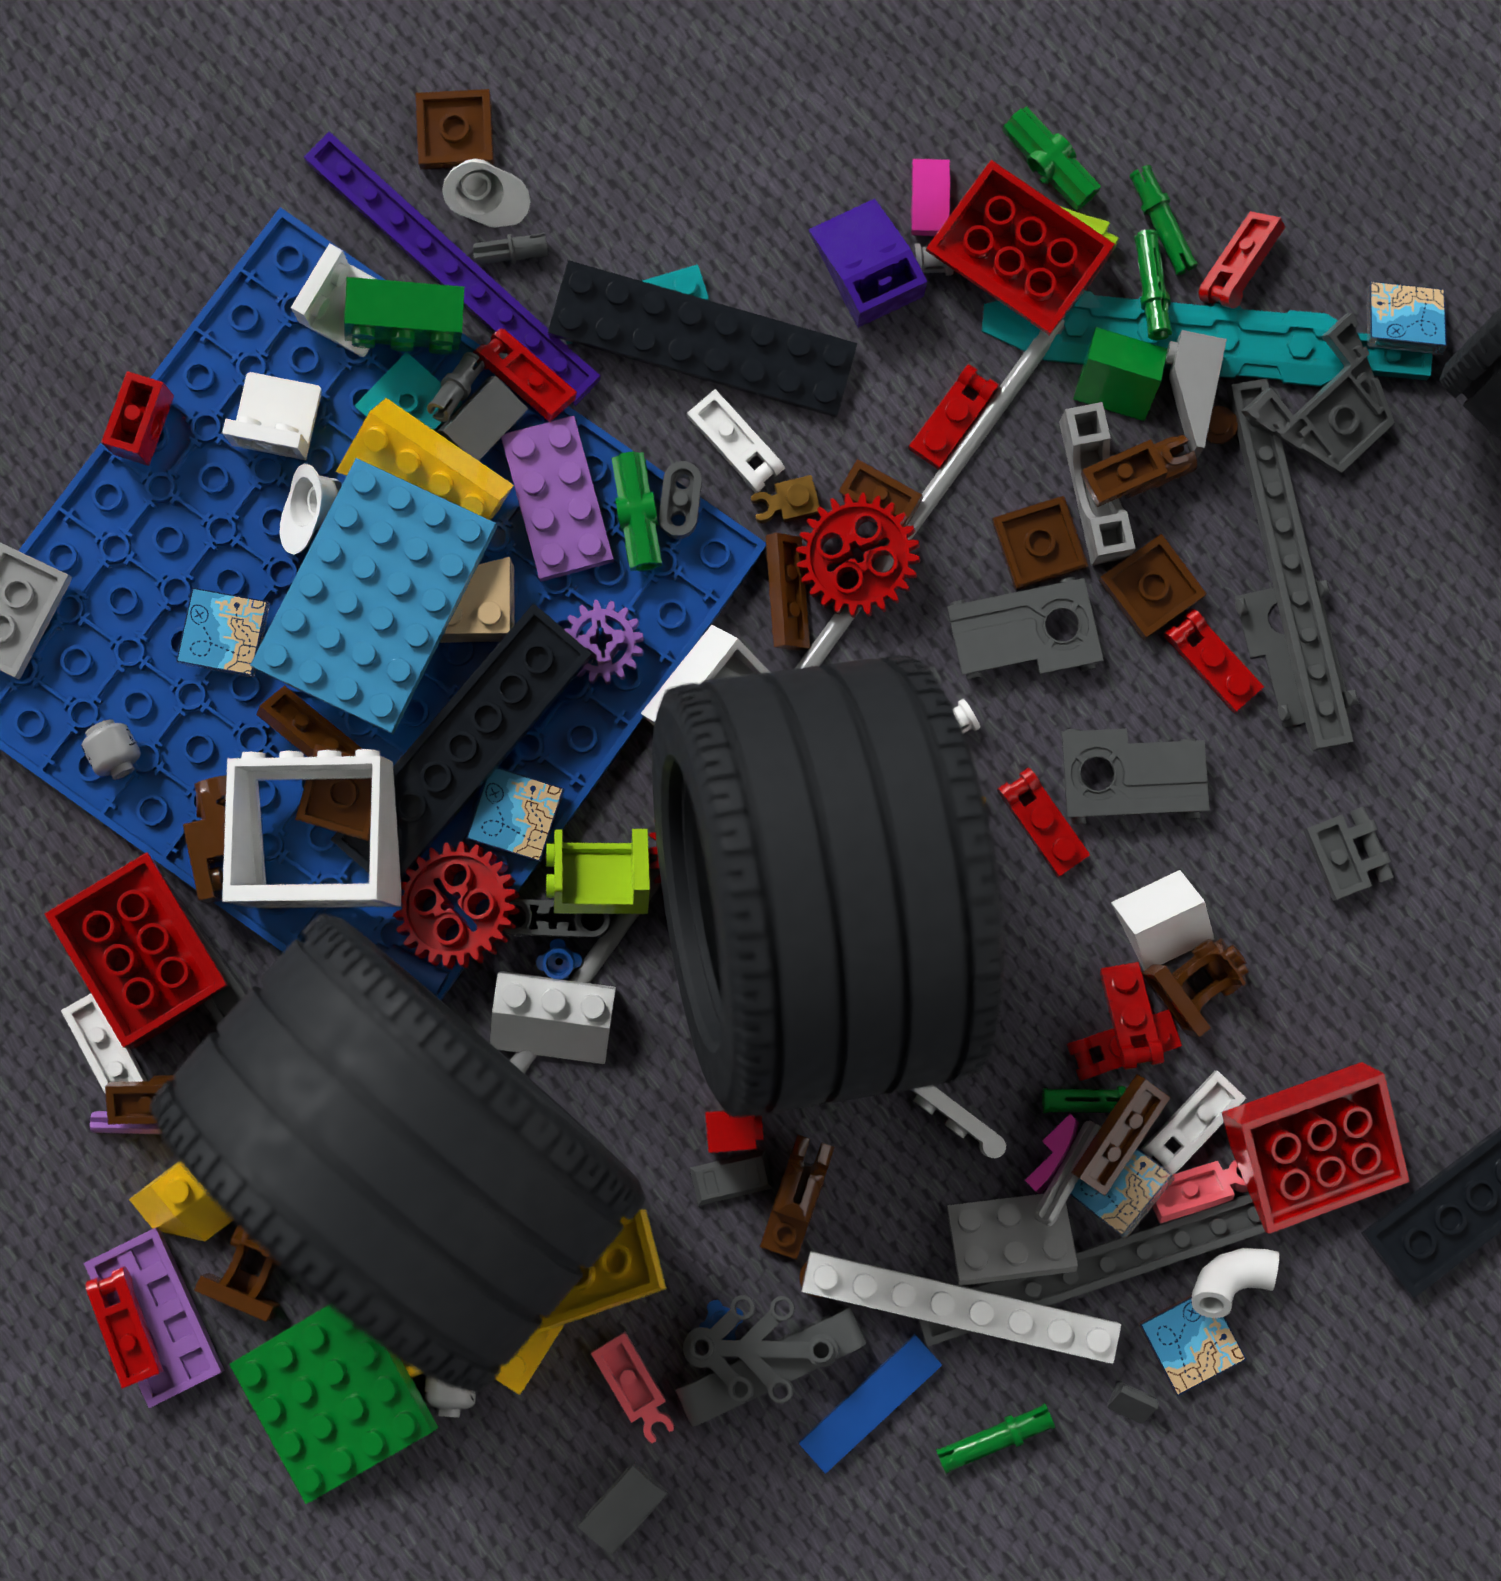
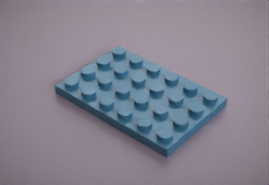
M356 458L250 666L384 731L394 734L497 529L496 523Z

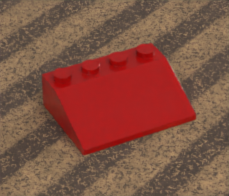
M990 160L927 246L926 251L1050 336L1105 265L1115 244L996 162Z
M148 852L44 913L123 1048L135 1049L170 1028L228 986Z
M1363 1062L1222 1112L1231 1151L1263 1228L1268 1234L1410 1182L1385 1074Z

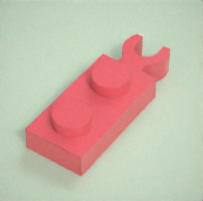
M1236 1160L1225 1170L1222 1169L1219 1161H1215L1173 1174L1150 1201L1160 1224L1232 1201L1235 1195L1233 1189L1238 1192H1248L1244 1179L1237 1175V1172H1240Z
M626 1331L591 1352L594 1361L631 1423L642 1417L645 1422L643 1428L644 1435L650 1443H654L657 1439L651 1429L655 1422L664 1423L669 1432L674 1430L672 1418L668 1414L660 1412L657 1408L666 1402V1399Z

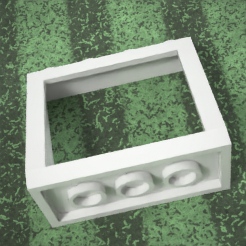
M370 749L356 750L355 756H341V752L335 750L317 751V757H303L304 753L298 751L279 752V758H266V754L262 752H242V758L227 759L223 902L249 908L401 907V878L392 761L380 756V751ZM372 778L369 884L266 885L258 780Z

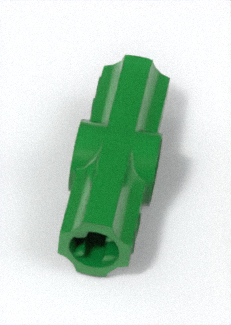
M1027 106L1020 108L1003 126L1002 132L1027 157V164L1032 172L1036 170L1042 176L1040 178L1041 182L1045 184L1050 182L1076 211L1084 207L1100 191L1101 185L1076 160L1075 150L1069 141L1058 133L1053 135Z
M634 451L620 453L611 459L618 498H615L620 530L621 532L624 531L628 565L630 566V571L642 572L653 570L662 566L656 530V526L659 525L654 495L649 489L646 459H644V453Z

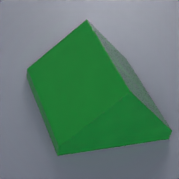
M1095 327L1073 400L1088 405L1103 402L1104 410L1145 421L1161 383L1167 348Z

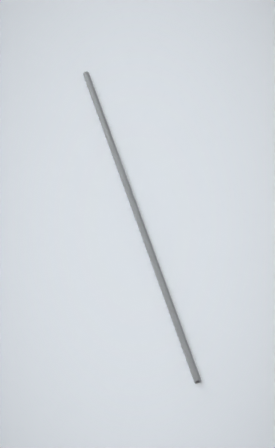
M1063 319L1050 336L1040 330L1038 336L1026 349L922 493L924 498L907 525H913L915 528V533L907 538L908 540H912L1039 365L1055 336L1064 329L1065 321ZM887 555L880 556L875 560L873 568L877 572H887L893 566L894 559ZM845 606L840 615L835 612L795 669L811 666L819 667L854 620L850 615L848 606ZM649 869V901L661 886V883H653L654 878L660 874L659 869ZM616 914L611 921L608 932L596 941L583 959L581 966L569 978V981L590 983L640 914ZM530 1051L516 1052L510 1061L525 1073L537 1055Z

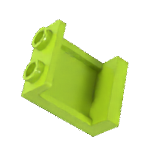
M554 829V844H546V867H554V874H546V898H554V913L648 914L650 893L648 829H632L631 843H565L562 841V830Z

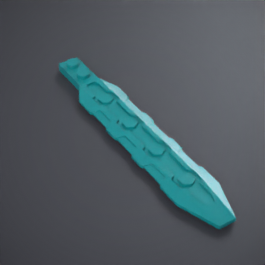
M1085 291L1063 318L1065 321L1064 329L1055 336L1042 359L1044 361L1083 365L1095 327L1167 349L1170 341L1176 342L1182 330L1227 339L1219 375L1221 378L1234 379L1235 376L1277 379L1285 384L1321 387L1329 383L1344 368L1343 363L1321 337L1338 321L1326 313L1289 310L1288 313L1242 309L1240 305L1234 309L1215 303L1213 306L1171 302L1168 312L1172 335L1157 341L1148 338L1147 319L1145 311L1141 308L1140 298L1129 299L1097 296L1089 291ZM1000 301L984 304L983 333L1022 351H1026L1040 333L1039 328ZM1358 333L1362 346L1368 349L1369 355L1367 359L1373 375L1428 380L1431 376L1433 344L1371 338V334ZM1165 363L1164 369H1170L1171 364Z

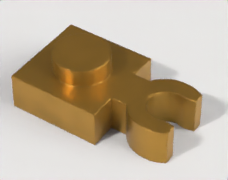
M811 475L776 483V495L771 496L765 492H758L751 496L752 504L764 502L768 505V510L765 513L756 515V522L758 523L770 521L775 513L779 512L782 513L784 522L819 514L817 510L819 502Z

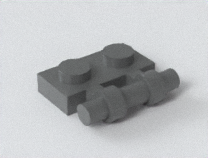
M1364 806L1350 811L1355 823L1354 827L1348 828L1343 815H1339L1303 830L1333 901L1371 887L1372 884L1366 872L1374 869L1379 883L1394 877L1388 864L1392 862L1388 851L1383 852L1375 833L1378 830L1375 820L1369 819ZM1361 838L1369 858L1361 860L1353 839Z

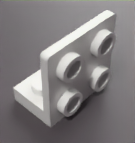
M329 243L291 309L298 322L364 357L370 348L354 347L351 341H345L346 278H376L350 265L343 250Z
M249 372L246 375L236 420L225 418L222 434L235 447L306 460L322 389L319 385Z

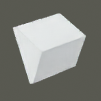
M1181 870L1111 902L1144 971L1152 964L1161 965L1187 953L1208 939L1214 940L1205 901Z

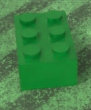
M347 277L344 318L345 341H351L352 346L358 348H374L376 343L391 345L390 348L396 351H413L414 347H427L429 352L434 354H451L452 350H459L461 342L464 287Z

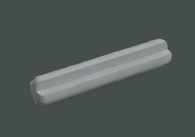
M1092 1121L1084 1122L1035 1210L1034 1218L1046 1226H1052L1079 1179L1071 1172L1100 1130V1125Z

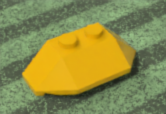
M180 1161L129 1199L152 1229L158 1227L161 1232L200 1241L208 1240L233 1221L191 1176Z

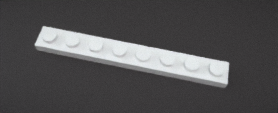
M812 1251L809 1254L802 1286V1292L1111 1364L1114 1363L1121 1324L1118 1322Z

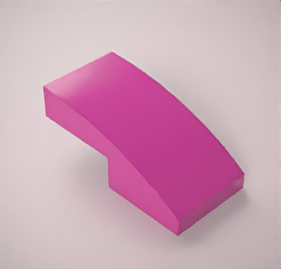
M913 159L911 235L935 236L949 218L950 160Z
M1071 1114L1042 1141L1053 1153L1025 1179L1039 1194L1051 1183L1077 1136L1079 1122Z

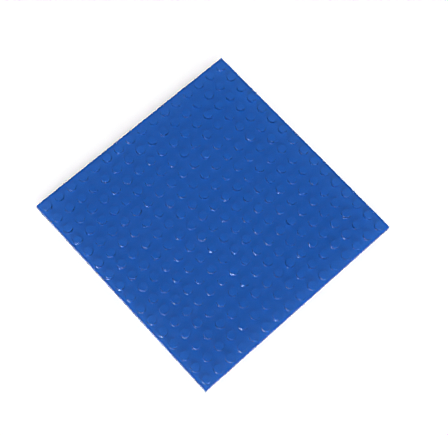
M281 207L150 377L151 379L164 382L174 395L150 465L115 456L100 443L18 550L70 575L72 580L20 680L0 671V750L144 853L148 852L152 859L194 889H196L183 828V824L202 820L201 817L197 818L194 784L205 779L227 775V759L242 758V752H262L266 754V758H279V752L281 751L301 752L256 715L259 706L285 685L362 749L380 751V756L392 761L394 766L500 643H439L394 734L384 731L256 669H253L252 675L176 662L192 587L267 601L257 647L258 651L319 529L315 530L309 545L301 553L293 555L286 552L282 546L280 521L297 468L300 465L309 464L313 466L318 475L337 479L343 484L346 475L338 473L336 470L366 419L356 410L355 404L381 377L408 352L441 382L447 373L453 372L466 352L473 353L480 346L462 333L459 350H452L451 354H434L429 352L427 347H414L413 351L392 350L389 344L375 343V347L370 348L366 356L361 357L299 323L291 306L329 243L335 247L337 246ZM343 251L350 265L376 279L385 280ZM484 369L471 385V393L468 398L488 377L496 375L489 369ZM247 373H258L320 386L322 393L306 460L235 447L222 434L225 418L236 420ZM504 383L528 408L506 433L549 422ZM569 406L552 421L570 416L575 417L614 562L541 582L516 490L513 486L497 514L491 519V521L496 523L497 529L479 564L506 557L511 558L514 565V625L534 603L563 629H571L572 626L567 617L572 615L579 618L581 616L579 606L583 605L588 611L593 610L594 600H598L601 609H606L608 603L614 601L615 612L619 613L624 607L628 608L629 615L626 619L627 621L637 618L639 626L633 633H643L644 641L635 643V646L643 649V656L632 657L637 668L632 670L625 667L623 669L625 674L624 680H621L614 674L611 675L610 685H606L602 676H598L595 684H590L589 673L586 672L580 678L576 676L498 766V768L565 789L547 844H554V829L562 830V832L565 830L645 717L641 712L713 624L767 549L765 541L701 497L698 521L694 532L683 539H674L667 536L662 531L659 522L665 472L646 460L649 489L654 495L659 525L656 526L662 566L649 571H630L625 548L624 531L621 532L617 513L615 498H618L611 458L618 456L620 453L632 452L633 450ZM500 438L479 461L514 485L503 442ZM678 481L676 482L678 488L686 489L684 485ZM676 515L671 520L675 526H681L686 521L682 515ZM253 600V601H252L251 608L260 609L261 607L264 606V602H263L262 606H260V607L258 608V607H253V603H254V600ZM234 617L231 618V623H230V624H231V626H232L233 628H234V626L232 625V619H237V620H242V625H241V626H247V627L250 628L251 632L259 633V632H257V631H252V629H251V627H250L249 625H243L244 619H239V618H234ZM606 619L607 625L614 630L622 629V631H625L615 621ZM592 621L582 628L579 635L587 633L592 626ZM599 628L600 636H598V642L595 644H597L603 658H605L606 643L610 641H607L605 635H603L602 628ZM236 637V639H238V640H243V645H244V646H249V645L244 644V642H245L244 639H239V638ZM626 650L618 651L612 659V664L619 661ZM237 656L236 663H234L233 665L237 664V662H242V663H247V664H251V663L243 662V661H238V656ZM592 657L588 663L598 667L597 660ZM113 719L115 723H124L128 726L141 752L140 757L133 764L135 770L129 775L116 780L111 775H96L81 747L83 740L87 737L85 734L86 730L99 722ZM258 780L266 885L369 884V873L331 841V838L337 833L336 831L296 820L306 780ZM483 784L429 848L432 847L439 854H443V846L446 842L454 848L455 852L460 841L469 846V851L477 844L484 849L483 856L491 851L497 856L495 864L502 861L507 865L508 869L503 875L510 874L516 880L507 889H514L519 893L540 863L466 839L484 786ZM429 848L421 856L426 862L430 860ZM224 860L215 862V866H220L222 871L224 867ZM417 862L411 869L416 871L419 868ZM466 870L460 871L454 876L453 886H459L465 881L467 876ZM406 874L401 879V882H409L411 878ZM440 879L436 880L435 885L454 905V911L466 920L472 931H476L477 925L458 905V899L446 890ZM401 889V896H404V892H405V891L402 890V889ZM436 895L430 896L424 901V912L431 910L435 906ZM484 899L477 904L476 915H482L489 909V899ZM222 900L214 902L283 953L295 939L303 943L306 942L307 938L303 934V930L321 913L343 919L375 945L379 942L390 948L393 944H396L415 954L417 948L410 949L405 946L404 941L409 935L403 936L396 930L404 921L394 918L393 913L401 910L402 906L249 908L223 902ZM454 924L448 928L446 932L447 941L454 939L458 935L459 924ZM457 959L452 969L445 967L442 960L437 965V967L449 972V977L442 991L437 996L440 1000L444 998L464 970V967L459 965Z

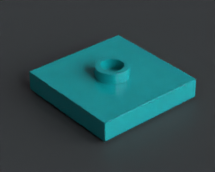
M408 352L355 404L356 410L366 418L374 407L387 398L436 432L445 423L432 417L438 410L437 407L431 414L427 410V405L441 389V382ZM462 401L459 402L452 414L463 404Z

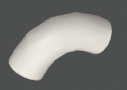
M1242 1248L1218 1255L1202 1268L1192 1291L1191 1303L1193 1309L1202 1316L1220 1318L1229 1314L1232 1309L1233 1297L1239 1290L1260 1288L1273 1291L1279 1265V1252L1268 1249Z

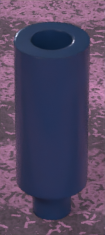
M379 942L376 944L378 948L410 973L436 997L440 994L449 977V972L432 965L396 944H393L390 948Z

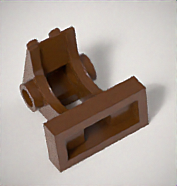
M1222 938L1216 942L1208 939L1199 944L1192 951L1194 956L1173 973L1169 971L1166 965L1152 964L1142 972L1146 981L1165 1007L1170 1010L1171 1015L1186 1035L1200 1037L1211 1028L1200 1013L1201 1008L1207 1001L1219 992L1223 996H1228L1246 984L1245 975L1249 973L1245 965L1247 964L1246 960L1234 944L1228 947ZM1202 967L1212 981L1195 993L1186 979Z
M238 1225L230 1241V1245L235 1247L236 1250L224 1276L220 1278L211 1273L200 1275L194 1291L267 1322L274 1318L280 1303L262 1295L275 1266L281 1267L282 1265ZM249 1247L262 1252V1255L266 1256L259 1277L240 1269Z

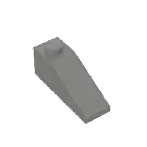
M1182 330L1176 342L1170 341L1165 363L1171 364L1169 381L1184 435L1189 440L1187 444L1189 452L1194 451L1196 458H1198L1206 443L1227 339Z

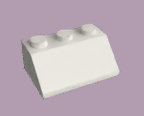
M711 625L641 714L654 726L661 699L668 688L686 683L697 682L700 684L703 681L751 674L761 675L770 671L738 638Z
M500 971L497 975L492 1009L490 1044L498 1050L512 1052L530 1051L534 1055L605 1064L616 987Z

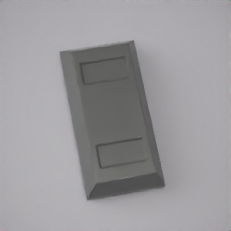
M766 1150L690 1167L698 1206L774 1188Z

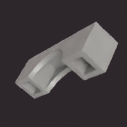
M1103 402L1065 409L1059 424L1091 566L1124 560L1135 550L1128 512L1122 507L1119 498L1097 507L1081 476L1082 469L1110 457L1111 437Z

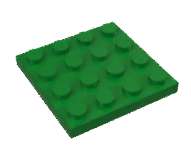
M329 1305L229 1364L305 1504L438 1428L401 1359L372 1340Z

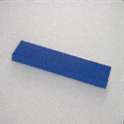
M914 1334L799 1441V1445L826 1474L935 1373L942 1364Z

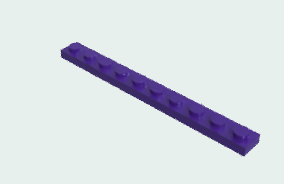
M330 131L303 157L305 162L440 285L464 287V306L493 333L500 328L509 332L577 391L576 400L572 402L574 406L601 380L600 375L559 338L549 336L548 328Z

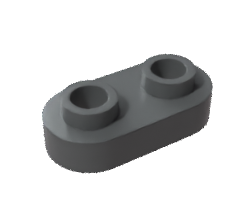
M675 462L667 468L664 474L659 522L662 531L674 539H683L690 536L697 526L702 477L699 469L690 462ZM681 478L689 480L690 485L686 489H680L676 486V482ZM676 515H682L686 521L681 526H675L671 522L672 518Z

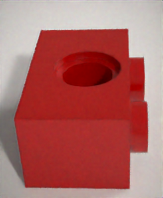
M129 371L126 372L101 441L113 455L144 465H150L174 395L164 382Z
M724 1110L705 1112L708 1153L756 1149V1140H764L761 1115L731 1117Z

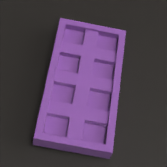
M570 416L504 434L501 439L540 581L613 563L614 559L575 417Z
M158 1227L84 1263L91 1280L97 1277L101 1280L112 1276V1271L124 1266L132 1277L134 1292L163 1368V1372L137 1382L148 1408L225 1371L163 1233ZM117 1291L107 1295L109 1306L120 1302Z

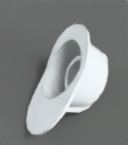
M466 160L457 167H453L444 180L442 192L444 201L449 208L459 215L468 217L486 226L495 228L516 225L524 219L529 211L530 196L524 183L514 175L494 167L485 160Z
M309 464L300 465L295 471L290 493L280 521L282 546L286 552L293 555L301 553L309 545L315 530L320 529L342 486L341 482L337 479L318 475L313 466Z

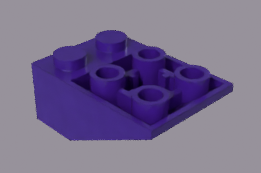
M872 199L808 229L857 328L924 297L928 281L911 248L876 199Z

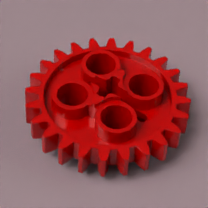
M863 492L859 497L858 503H853L849 493L845 494V505L840 506L832 498L830 499L831 511L827 512L819 506L817 510L821 519L819 521L810 518L806 520L813 529L812 532H800L799 534L807 542V546L796 548L798 554L806 557L805 560L797 563V567L799 570H809L801 580L804 585L815 583L809 593L812 597L823 593L821 605L824 608L834 601L836 614L840 615L845 606H848L851 617L855 618L858 608L863 607L867 616L870 617L872 606L876 604L885 612L886 605L884 600L889 598L898 604L899 599L896 591L898 589L905 592L910 591L909 586L904 581L905 577L917 578V573L909 565L920 563V557L911 554L910 551L919 548L920 544L918 540L907 539L915 533V528L913 525L902 527L907 519L906 514L903 512L894 517L895 504L891 502L884 509L881 508L882 499L878 495L872 504L868 503L867 497ZM868 521L874 522L878 526L874 536L867 539L858 536V529L861 524ZM832 538L842 540L843 547L839 553L835 555L824 553L823 548L826 541ZM882 540H889L888 545L871 549ZM858 547L862 552H865L863 554L865 560L857 563L855 558L851 559L854 556L852 550ZM883 555L892 557L894 563L889 571L881 573L874 570V562L878 557ZM845 561L831 572L827 570L829 565ZM846 572H855L859 575L857 585L851 589H843L839 585L841 576Z
M460 841L455 852L454 848L446 842L443 846V854H439L431 847L429 848L430 860L426 862L423 858L418 857L416 862L419 868L416 871L409 868L406 874L411 879L409 882H401V889L405 891L404 896H401L402 909L393 913V917L399 921H404V923L396 930L403 936L409 935L404 941L405 946L410 949L417 947L415 955L421 959L428 956V962L434 966H437L442 960L445 967L452 969L457 959L460 966L468 968L469 957L471 956L481 964L483 963L482 951L486 949L494 955L497 954L493 943L496 939L507 943L508 939L502 933L503 929H515L516 927L514 923L508 920V915L519 913L520 910L510 904V901L515 900L520 895L514 889H507L516 880L510 874L503 875L508 869L507 865L502 861L495 864L497 856L491 851L483 856L484 849L477 844L469 851V846ZM466 870L467 876L465 881L459 886H453L454 876L458 872ZM440 879L446 890L458 899V905L477 925L476 931H472L466 920L454 911V905L435 885L436 880ZM436 895L435 906L431 910L424 912V901L428 897ZM484 899H489V909L482 915H476L477 904ZM454 924H459L458 935L454 939L447 941L446 932L448 928Z

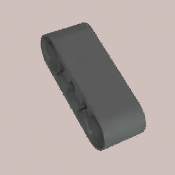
M515 899L510 901V904L524 909L526 921L519 928H504L503 931L517 937L599 939L608 932L612 919L610 914H603L604 923L602 927L596 931H589L583 926L585 914L576 913L575 925L577 931H570L572 928L570 922H559L557 929L552 930L551 925L545 921H536L538 929L532 930L535 923L533 908H538L537 914L539 916H551L554 909V900ZM559 913L563 917H573L572 913Z

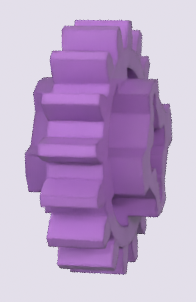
M594 600L593 610L588 611L583 605L579 606L581 616L576 618L569 615L567 619L572 628L564 630L594 655L593 658L597 660L598 667L587 663L577 674V677L580 678L586 672L589 673L590 684H595L598 676H602L606 685H610L611 675L614 674L621 680H624L625 674L623 669L625 667L632 670L637 668L632 657L643 656V649L635 646V643L644 641L643 633H633L639 626V621L637 618L629 621L626 620L629 615V610L626 607L621 609L619 613L615 612L614 601H610L606 609H601L598 600ZM606 619L615 621L625 631H622V629L614 630L607 625ZM592 621V626L587 633L579 635L582 628ZM599 628H602L603 635H605L607 641H610L606 643L605 658H603L601 650L595 644L598 642V636H600ZM626 650L623 657L612 664V659L618 651Z

